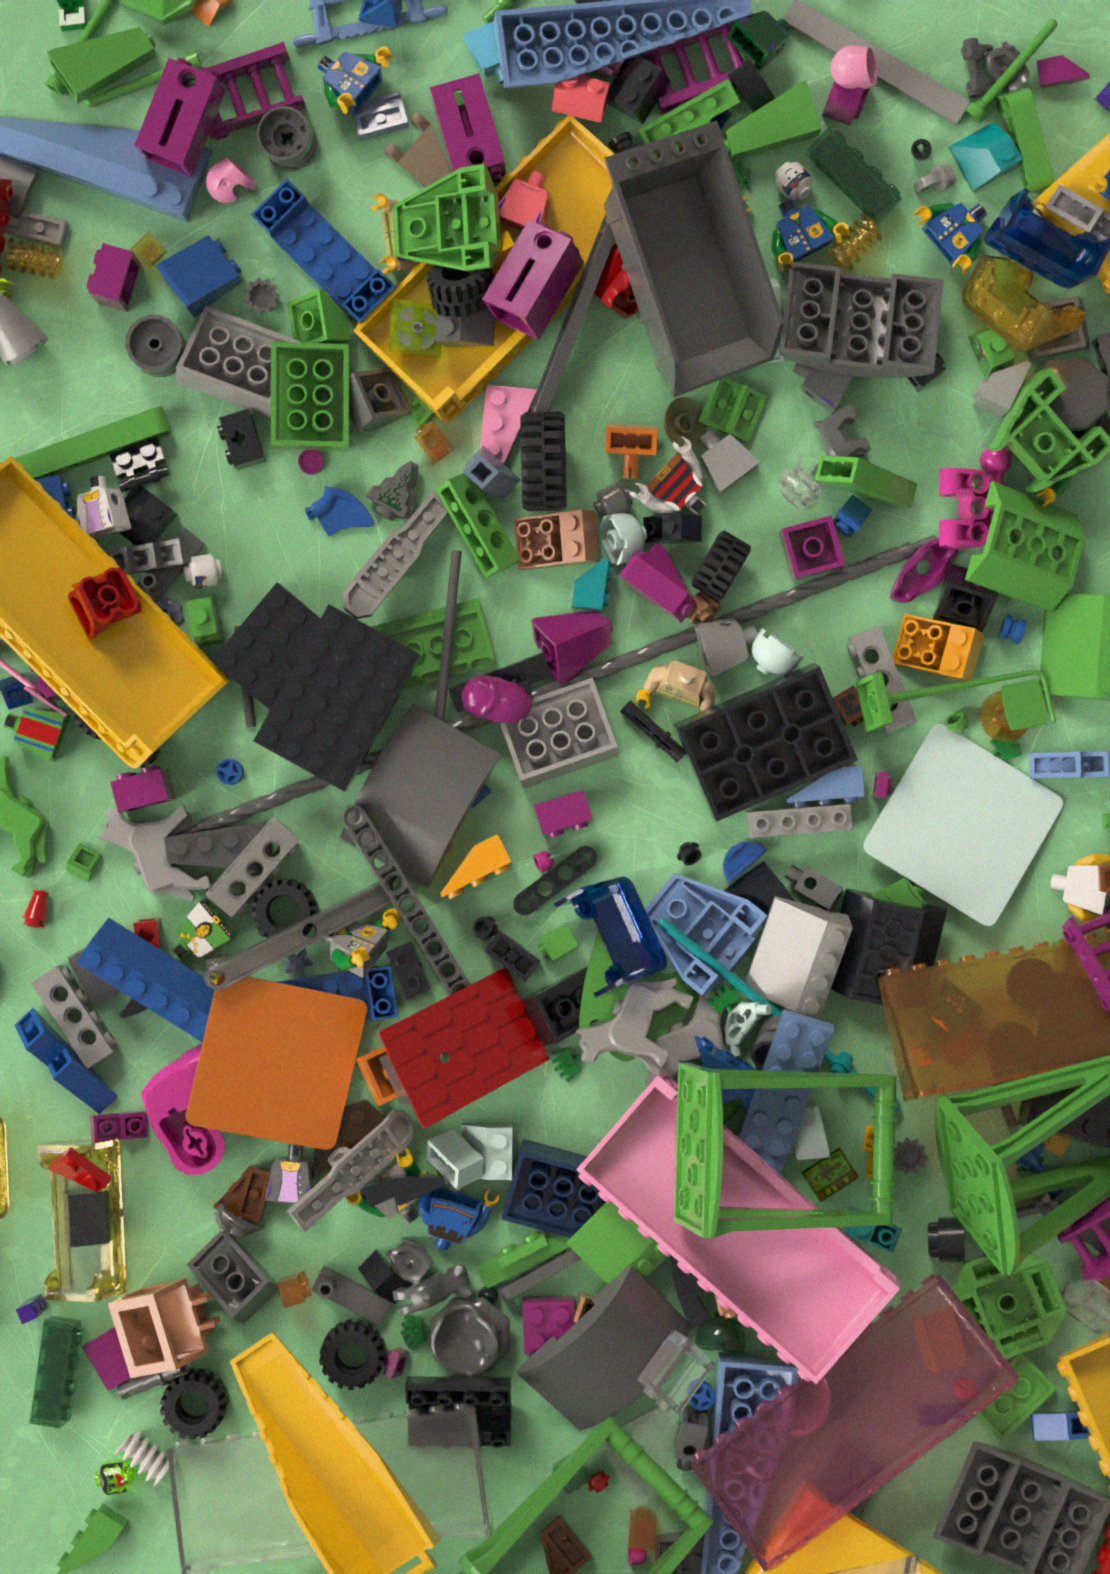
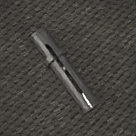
M188 1364L177 1370L135 1377L117 1386V1393L121 1399L125 1400L155 1386H165L171 1380L187 1375L189 1372Z

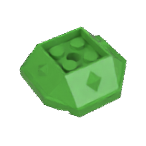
M1032 1253L1017 1266L1014 1274H1006L1004 1276L986 1254L963 1262L950 1296L968 1346L1001 1361L1050 1343L1067 1312L1049 1262ZM1007 1295L1011 1296V1303L1006 1307H1001V1298Z

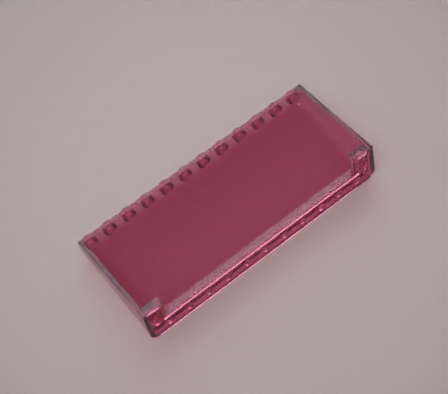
M931 1274L921 1282L923 1287L916 1292L910 1290L900 1298L902 1303L895 1308L891 1305L879 1314L881 1319L874 1324L871 1322L817 1384L812 1380L807 1382L798 1375L796 1377L798 1382L791 1387L788 1384L776 1392L777 1398L770 1403L768 1400L761 1403L755 1408L756 1414L750 1418L747 1416L741 1418L734 1424L735 1430L729 1434L727 1432L720 1434L713 1440L714 1446L708 1450L704 1447L693 1455L694 1461L690 1463L691 1467L764 1572H771L1021 1381L940 1274L936 1277L934 1274Z

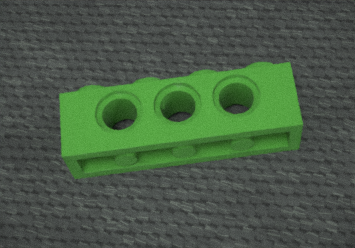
M462 473L450 478L436 489L437 494L486 579L508 569L520 560L516 549L509 540L481 488L466 474Z

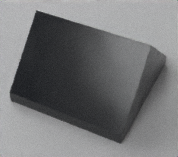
M63 1191L65 1242L71 1248L110 1243L108 1191Z

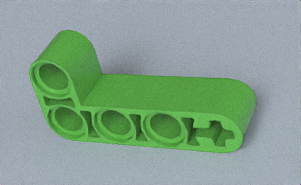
M1019 88L998 95L995 98L997 111L1001 118L1007 120L1010 136L1023 158L1018 167L1025 191L1030 194L1048 188L1054 183V178L1031 90L1029 88Z

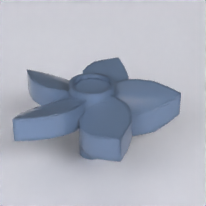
M305 948L297 956L294 953L287 956L290 962L284 968L285 973L295 972L301 978L304 974L303 967H309L314 964L310 959L305 958L307 955Z

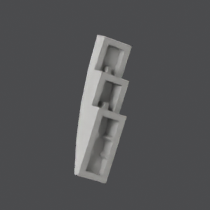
M1059 185L1046 208L1110 247V214L1066 187Z

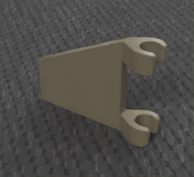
M416 112L411 118V123L423 133L405 154L392 143L388 144L385 148V154L399 164L420 184L427 187L451 172L431 124L419 112Z

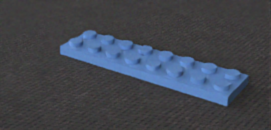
M784 1009L762 1070L818 1072L831 1039L834 1024ZM756 1088L738 1137L779 1174L782 1173L812 1088Z

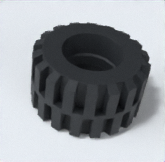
M434 265L428 272L427 284L435 312L445 317L463 318L478 314V312L487 309L482 298L493 281L490 268L467 272Z
M725 530L720 532L693 577L692 586L717 601L723 599L751 551V545Z
M279 879L264 885L261 891L256 893V898L251 904V907H253L251 918L254 920V927L260 931L259 934L262 937L269 938L290 927L276 924L270 915L272 902L280 896H289L298 904L299 917L292 925L318 913L316 909L317 901L316 899L314 900L312 891L308 890L306 885L293 879ZM305 925L303 935H307L314 925Z
M349 1319L343 1324L342 1322L336 1324L335 1328H331L320 1348L319 1363L323 1366L322 1372L324 1376L328 1375V1381L332 1384L335 1381L338 1383L337 1387L341 1389L343 1386H347L348 1390H354V1387L357 1386L361 1389L367 1383L370 1385L375 1377H378L383 1367L386 1355L384 1339L380 1338V1332L377 1329L375 1331L372 1329V1324L368 1323L365 1325L362 1323L363 1320L357 1319V1322H352V1319ZM350 1341L361 1344L368 1354L366 1363L359 1367L345 1365L338 1356L340 1345Z
M192 1368L189 1369L187 1375L175 1378L169 1383L161 1398L160 1405H162L160 1413L161 1416H165L163 1420L165 1426L170 1424L171 1428L169 1431L173 1434L175 1431H178L180 1433L178 1437L184 1439L188 1435L189 1440H195L197 1436H200L201 1439L206 1437L208 1433L214 1432L217 1426L220 1425L228 1409L226 1407L229 1403V1397H226L228 1392L226 1387L221 1386L223 1381L220 1377L217 1380L214 1378L215 1373L210 1371L207 1374L204 1373L205 1369L199 1368L198 1371H195ZM188 1391L201 1393L208 1402V1412L202 1416L188 1414L181 1405L182 1394Z

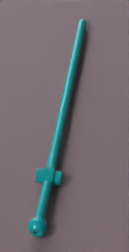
M661 918L658 920L660 928L751 1001L759 1002L760 1005L769 1004L771 1006L770 1016L782 1015L778 1008L667 919ZM829 1049L826 1050L824 1059L830 1063L829 1073H857L852 1069L853 1057L851 1054L840 1052L836 1056ZM860 1087L875 1099V1087ZM896 1098V1102H898V1105H896L897 1113L900 1109V1101Z

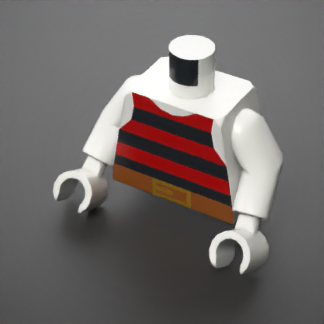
M681 436L684 440L682 447H679L675 442L673 443V448L679 453L675 454L648 485L635 483L639 486L640 492L636 494L630 491L631 497L639 499L652 512L668 515L672 513L677 514L686 506L695 515H698L707 505L696 495L703 487V474L699 460L691 449L692 444L684 436Z

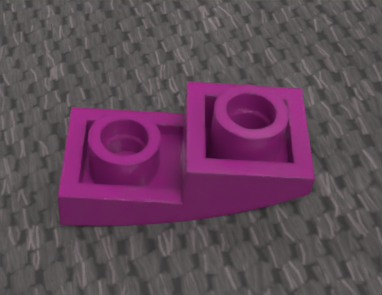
M145 1111L90 1115L91 1141L93 1142L147 1137Z

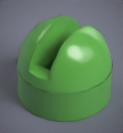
M962 711L952 713L945 722L947 727L956 734L963 733L964 728L968 727L967 717Z

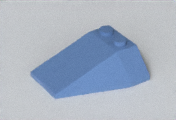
M675 873L642 912L682 980L702 996L720 985L725 979L660 928L658 920L661 918L667 919L732 972L757 942L768 917L747 899Z

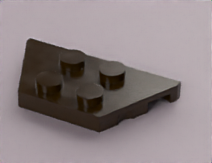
M363 1099L344 1107L335 1146L329 1150L315 1148L314 1160L317 1162L318 1173L332 1168L328 1158L335 1150L341 1147L352 1149L386 1118L370 1101Z

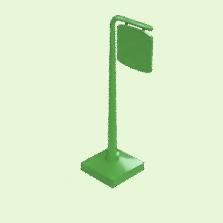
M1027 670L893 694L886 692L882 672L872 673L855 682L866 732L876 731L893 723L890 707L895 703L1029 675H1038L1042 680L1043 688L1041 689L1036 679L1003 685L1001 687L1003 707L1011 730L1047 724V713L1050 714L1051 722L1056 721L1047 679L1039 670ZM1042 691H1044L1049 711L1046 710L1045 700Z

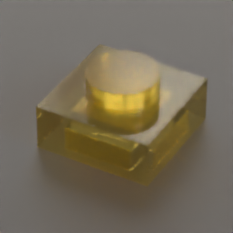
M149 232L130 248L148 269L154 266L167 253L166 249Z

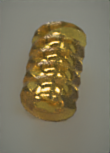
M865 213L860 215L861 219L854 221V227L849 226L851 236L845 233L841 234L843 242L838 243L834 241L832 248H827L826 250L828 257L841 268L847 267L852 270L854 267L851 260L859 263L861 259L858 253L868 254L865 245L874 248L875 244L872 238L879 241L882 239L876 223Z
M10 238L6 252L7 265L12 272L18 269L23 274L27 271L31 275L39 273L41 277H46L48 274L51 279H56L63 264V248L61 247L58 254H55L54 246L52 245L49 247L48 252H45L44 244H40L38 250H35L34 242H30L28 248H25L23 240H20L18 246H15L14 239Z

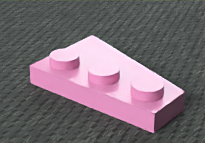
M486 385L480 448L484 445L503 464H505L520 430V416L528 412L537 389Z

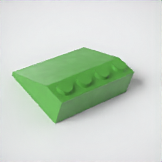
M271 342V446L317 451H347L349 447V344Z
M1066 594L1052 612L1045 611L1040 671L1047 679L1050 696L1110 701V595ZM1039 678V684H1040V687H1041V689H1042V688H1043L1042 680H1041V678Z
M606 1202L566 1243L607 1285L628 1265H631L646 1279L668 1256L658 1249V1242L652 1237L647 1239L638 1231L639 1225L632 1219L630 1221L624 1219L618 1213L620 1208L613 1202L610 1204Z

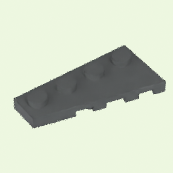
M266 822L164 837L167 863L228 868L262 830ZM268 844L265 848V853L271 855L270 845ZM254 862L249 865L248 870L260 871L261 864Z

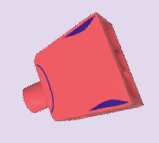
M533 171L528 183L519 179L513 181L499 203L500 223L520 231L524 229L528 220L536 224L538 222L545 223L551 199L549 192L542 189L546 176Z

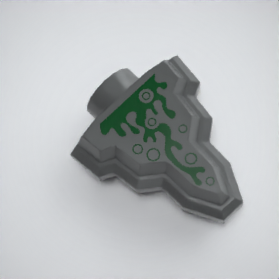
M409 461L397 470L394 477L385 478L379 486L374 485L366 497L378 505L375 510L378 514L390 521H394L396 516L406 521L411 518L415 513L413 503L416 499V494L413 488L418 481L419 465Z

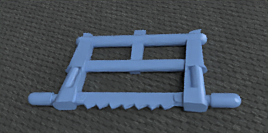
M310 0L309 10H313L315 34L297 36L293 39V44L296 47L314 44V42H316V45H323L333 42L332 39L335 38L344 40L349 36L353 39L357 34L362 37L366 32L372 34L375 30L381 32L384 28L390 31L393 27L357 22L330 28L325 6L351 0ZM406 0L408 11L400 14L397 28H400L404 23H424L427 21V17L433 18L445 15L448 12V8L445 5H438L424 10L421 0Z

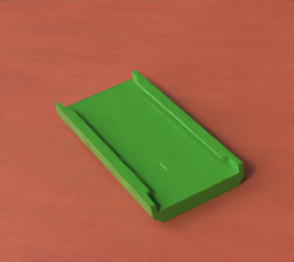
M479 598L456 604L449 677L496 665ZM446 607L371 627L422 656L404 689L438 681Z

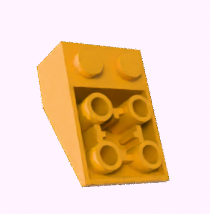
M904 614L892 658L896 665L960 682L969 681L974 676L984 634L975 628Z
M499 834L472 848L440 893L442 897L448 895L449 899L464 892L463 886L471 883L472 887L487 880L485 875L493 871L495 875H498L510 869L508 863L512 862V859Z

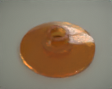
M1001 691L987 697L980 709V723L983 730L991 738L998 741H1012L1021 737L1028 728L1012 731L1008 721H1002L999 718L1002 711L1005 712Z

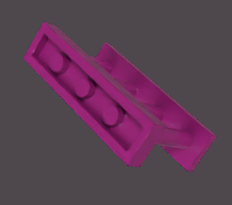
M734 22L640 54V57L647 61L651 60V63L662 68L666 73L660 57L675 52L686 81L685 89L677 92L672 90L670 83L668 84L661 98L658 99V109L661 115L670 112L729 78L727 75L731 72L726 74L720 72L708 41L709 38L720 34L723 35L734 65L733 70L743 63L740 51L726 39ZM696 43L700 46L710 73L709 80L702 83L696 81L684 49Z
M284 42L207 67L216 73L221 83L226 84L237 116L222 121L218 110L208 135L210 139H224L231 132L258 124L262 116L270 109L287 106L301 112L302 108L306 107L302 95L294 97L284 67L285 61L290 60ZM269 66L275 69L285 101L270 105L260 76L261 69ZM245 74L251 78L261 109L249 113L245 111L236 84L237 77Z
M1109 905L1106 908L1107 914L1081 925H1078L1074 917H1071L1065 922L1062 929L1065 940L1071 943L1098 992L1103 1009L1110 1014V968L1103 971L1096 957L1110 952V940L1090 948L1084 937V934L1110 924Z
M1110 1197L1057 1235L1061 1244L1070 1240L1084 1261V1264L1079 1267L1089 1287L1110 1275V1235L1101 1223V1221L1110 1217ZM1090 1227L1093 1228L1107 1249L1096 1257L1091 1255L1078 1235Z

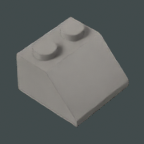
M1026 361L994 372L988 379L983 378L972 397L976 398L973 406L1001 418L1010 410L1032 363Z

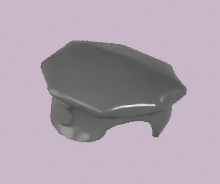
M1084 358L1049 360L1042 369L1051 368L1067 388L1048 406L1071 432L1087 430L1093 427L1099 418L1108 411L1110 406L1109 377L1092 366Z
M454 1297L431 1318L430 1351L438 1364L448 1372L463 1377H476L483 1372L490 1371L510 1351V1319L483 1297Z

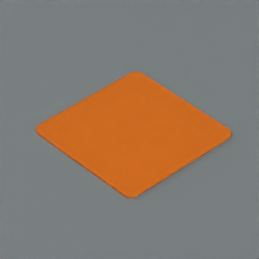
M223 974L218 977L216 985H220L223 982ZM246 977L222 990H215L188 1102L186 1120L193 1126L323 1150L333 1148L337 1142L367 1013L366 1003L357 998L253 977Z

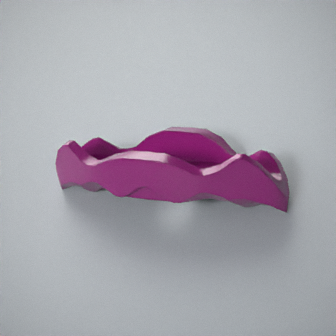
M939 537L920 547L903 565L890 591V598L899 603H907L914 600L918 595L936 588L946 577L949 563L957 554L958 549L939 547ZM922 560H926L929 564V569L925 574L920 575L917 572V564Z

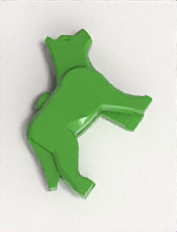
M3 756L0 760V829L14 834V844L20 856L19 862L11 870L20 876L30 878L37 859L40 863L47 862L46 837L48 820L44 814L31 807L33 802L22 795L19 798L16 797L10 781L9 758Z

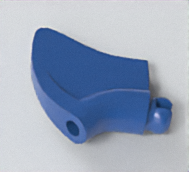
M325 486L323 496L312 503V506L305 508L308 519L314 520L318 518L328 536L344 528L372 527L374 525V520L363 503L351 493L340 488Z

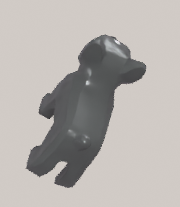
M853 406L840 408L823 421L814 422L813 426L818 428L825 448V456H865L870 451L871 447L867 438L851 440L841 429L845 423L851 424L855 422L854 419L857 418V414ZM818 464L813 467L812 475H816Z
M463 1264L448 1268L444 1274L441 1272L427 1273L421 1279L411 1281L413 1286L398 1288L392 1292L394 1300H413L412 1304L397 1308L400 1316L430 1308L446 1300L452 1293L458 1294L461 1297H468L473 1294V1290L470 1287L469 1274Z

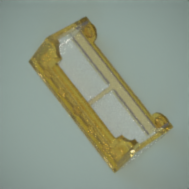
M91 1140L56 1141L38 1145V1161L44 1169L48 1168L53 1159L72 1147L112 1177L109 1184L100 1190L108 1191L110 1243L70 1248L65 1242L63 1191L93 1190L50 1171L55 1271L49 1273L44 1281L45 1300L98 1302L126 1293L120 1140L97 1142Z

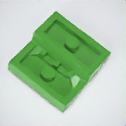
M728 377L714 382L698 422L723 434H731L735 439L749 443L768 396L748 385H741Z

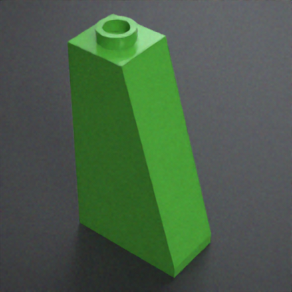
M137 27L51 49L47 54L48 62L78 104L153 59L154 47L156 45L149 33L144 34L142 29Z
M807 80L795 85L725 131L724 143L731 162L819 136L821 127Z
M820 455L814 479L817 482L892 507L912 508L918 484L861 458Z

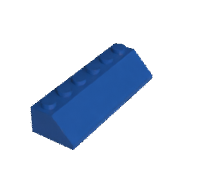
M109 917L91 939L76 963L203 1043L215 990L206 985L202 975Z

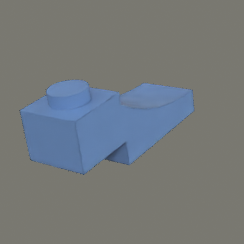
M1110 751L1029 753L1030 779L1110 777Z

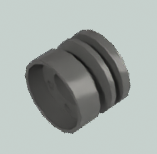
M279 106L270 109L262 116L257 127V139L259 146L274 165L283 170L295 171L304 168L312 161L317 152L318 140L314 129L300 111L292 107ZM286 140H293L294 143L292 145L286 144Z

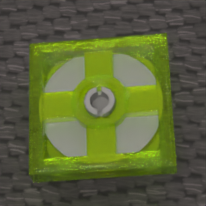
M399 299L392 300L390 352L435 358L441 356V344L436 342V318L438 313L435 312L432 304Z

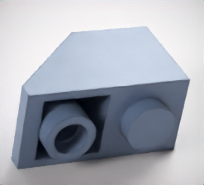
M484 445L466 462L463 471L482 490L504 498L521 480Z

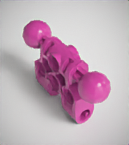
M989 446L985 448L979 459L982 470L968 468L939 469V496L956 498L959 501L957 506V516L959 519L939 521V547L970 550L982 547L986 543L994 513L993 509L985 507L990 483L995 481L1008 487V485L1003 484V474L1011 468L1012 458L1011 453L1006 447H1003L1000 451L993 452L989 451Z

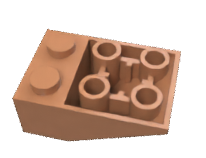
M580 509L514 519L516 552L520 557V560L517 561L518 570L576 566L599 562L595 511Z

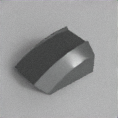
M1079 296L1025 308L1021 324L1025 349L1032 358L1055 356L1090 349L1085 308L1082 298Z

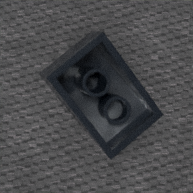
M588 966L521 1000L544 1046L557 1044L579 1029L580 1007Z

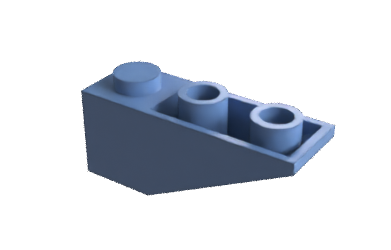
M862 766L841 767L825 774L786 798L785 803H792L793 808L807 806V801L817 800L818 805L833 804V799L843 798V803L858 802V797L865 796Z

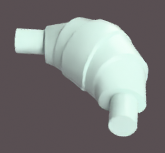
M741 1002L732 1009V1012L728 1013L724 1031L726 1044L730 1046V1052L734 1057L741 1055L740 1043L744 1042L761 1016L771 1014V1006L769 1004L760 1005L759 1002Z

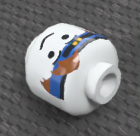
M786 162L775 173V186L788 200H803L810 194L813 178L800 163Z
M211 554L192 556L189 558L188 566L183 567L185 581H190L195 589L214 587L218 584V580L222 579L219 559L215 560Z

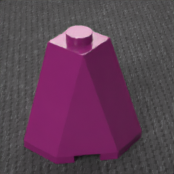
M658 543L652 546L650 552L644 553L640 551L634 554L619 574L638 595L680 623L692 614L697 602L672 556L661 544Z
M598 610L531 619L536 646L538 649H542L550 668L551 676L560 685L567 683L612 643L611 632L613 627L611 621L607 617L605 618Z

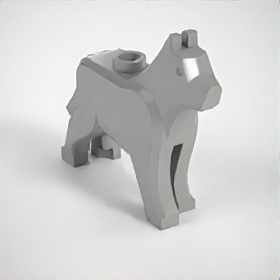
M185 805L178 807L171 816L162 821L146 823L131 822L125 818L123 812L107 810L108 821L103 826L104 834L98 836L99 840L120 845L136 856L137 860L133 861L137 875L142 874L144 883L150 892L176 896L194 902L195 895L190 890L212 887L211 884L213 882L209 872L203 873L199 877H194L184 868L167 863L163 838L175 836V833L193 826L190 813H187Z
M676 978L659 982L633 983L626 991L623 1000L618 999L615 1003L612 1013L616 1014L613 1020L599 1026L576 1030L575 1035L581 1037L579 1045L583 1050L581 1061L594 1062L599 1054L614 1051L642 1060L652 1074L658 1075L669 1053L666 1049L646 1038L652 1014L662 1011L673 1003H678L681 1007L689 1009L693 997L672 988L677 984Z
M715 989L711 990L712 992H714L715 995H717ZM710 992L704 996L699 994L696 1008L687 1024L683 1025V1022L679 1021L677 1024L669 1026L670 1031L654 1041V1043L666 1049L669 1053L658 1075L663 1072L673 1079L678 1072V1063L680 1061L700 1057L694 1037L696 1035L700 1038H708L721 1050L725 1049L720 1028L721 1015L724 1009L718 1014L705 1002L707 998L712 1001L709 995ZM649 1070L645 1084L650 1085L658 1075L652 1074Z

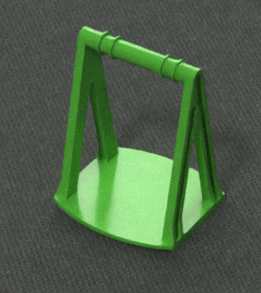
M1110 1055L969 1093L950 1095L943 1093L936 1098L935 1136L941 1170L947 1188L949 1210L1003 1276L1014 1274L1017 1266L1027 1256L1110 1197V1154L1012 1181L1008 1180L1005 1170L1006 1167L1110 1095ZM1083 1085L1015 1134L994 1145L987 1144L964 1117ZM1091 1182L1019 1234L1014 1202Z
M688 1062L678 1063L674 1222L702 1238H715L733 1231L892 1225L893 1201H896V1198L893 1197V1185H896V1181H894L895 1121H898V1118L895 1117L896 1105H898V1102H896L897 1076L889 1074L709 1069ZM875 1087V1100L872 1101V1104H874V1116L871 1117V1120H874L872 1180H870L872 1196H869V1199L872 1200L871 1211L720 1206L723 1170V1107L721 1089Z
M609 1416L483 1543L464 1553L457 1562L465 1574H488L605 1440L613 1447V1452L618 1453L625 1460L624 1463L626 1465L629 1464L668 1504V1508L670 1510L673 1509L680 1516L679 1520H684L690 1526L643 1574H671L714 1521L698 1505L699 1501H694L687 1494L688 1490L682 1489L643 1449L644 1445H639L632 1438V1433L628 1434Z

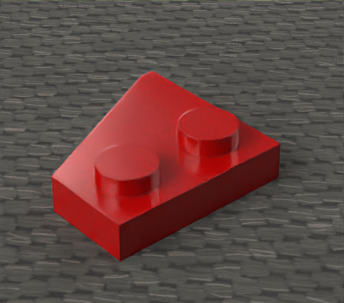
M72 1147L53 1159L47 1168L95 1192L106 1187L112 1179L110 1175Z

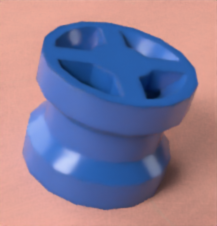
M1006 614L1001 624L998 638L1003 640L1008 638L1013 643L1019 644L1024 635L1027 620L1013 619L1012 615Z
M226 759L218 764L216 775L222 783L234 785L242 780L244 769L240 762Z
M702 1380L691 1384L688 1391L691 1405L701 1411L712 1407L715 1401L712 1386Z

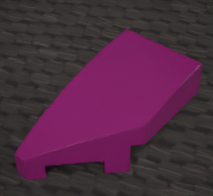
M1063 55L1037 60L1039 81L1042 88L1064 82L1072 84L1090 79L1089 73Z

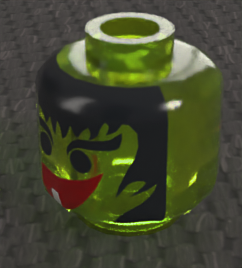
M122 1459L103 1462L100 1471L95 1474L97 1487H101L106 1495L128 1492L131 1485L135 1484L134 1467L131 1468V1464L127 1460L123 1461Z

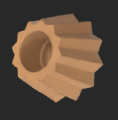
M703 592L693 595L697 603L692 614L689 616L690 623L697 625L701 622L707 623L716 616L718 609L721 608L720 602Z

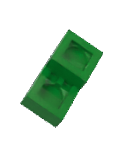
M57 0L61 31L85 29L87 22L84 0Z

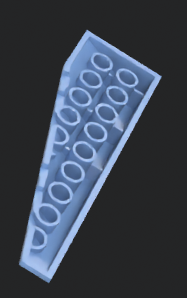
M614 0L495 11L493 27L497 54L506 89L557 84L732 23L738 18L750 16L753 13L751 0Z

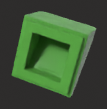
M79 843L67 862L66 871L88 882L102 854Z

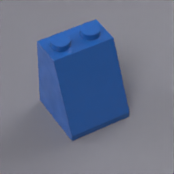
M209 235L156 265L161 275L194 318L203 311L205 305L211 306L243 282L239 276L242 272L233 259L230 262L223 255L227 252L218 239L213 241Z

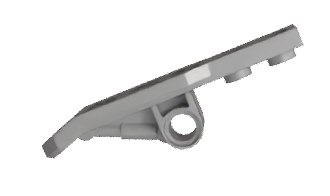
M432 491L402 528L392 532L344 590L342 594L344 610L355 619L371 617L383 600L419 558L422 545L449 514L436 492Z
M391 1110L386 1118L352 1149L341 1147L329 1156L328 1162L332 1166L330 1173L287 1210L302 1231L306 1232L344 1197L358 1192L396 1157V1153L399 1155L413 1139L414 1123L408 1114L403 1110Z

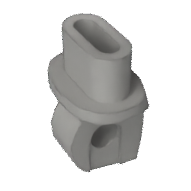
M949 163L942 166L936 164L932 167L930 174L920 178L919 181L914 183L917 193L933 187L943 191L948 188L949 184L956 182V176Z

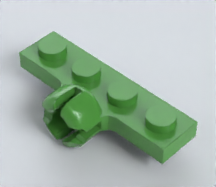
M728 78L639 128L638 131L645 144L711 123L713 117L741 101ZM697 137V142L701 144L699 137Z

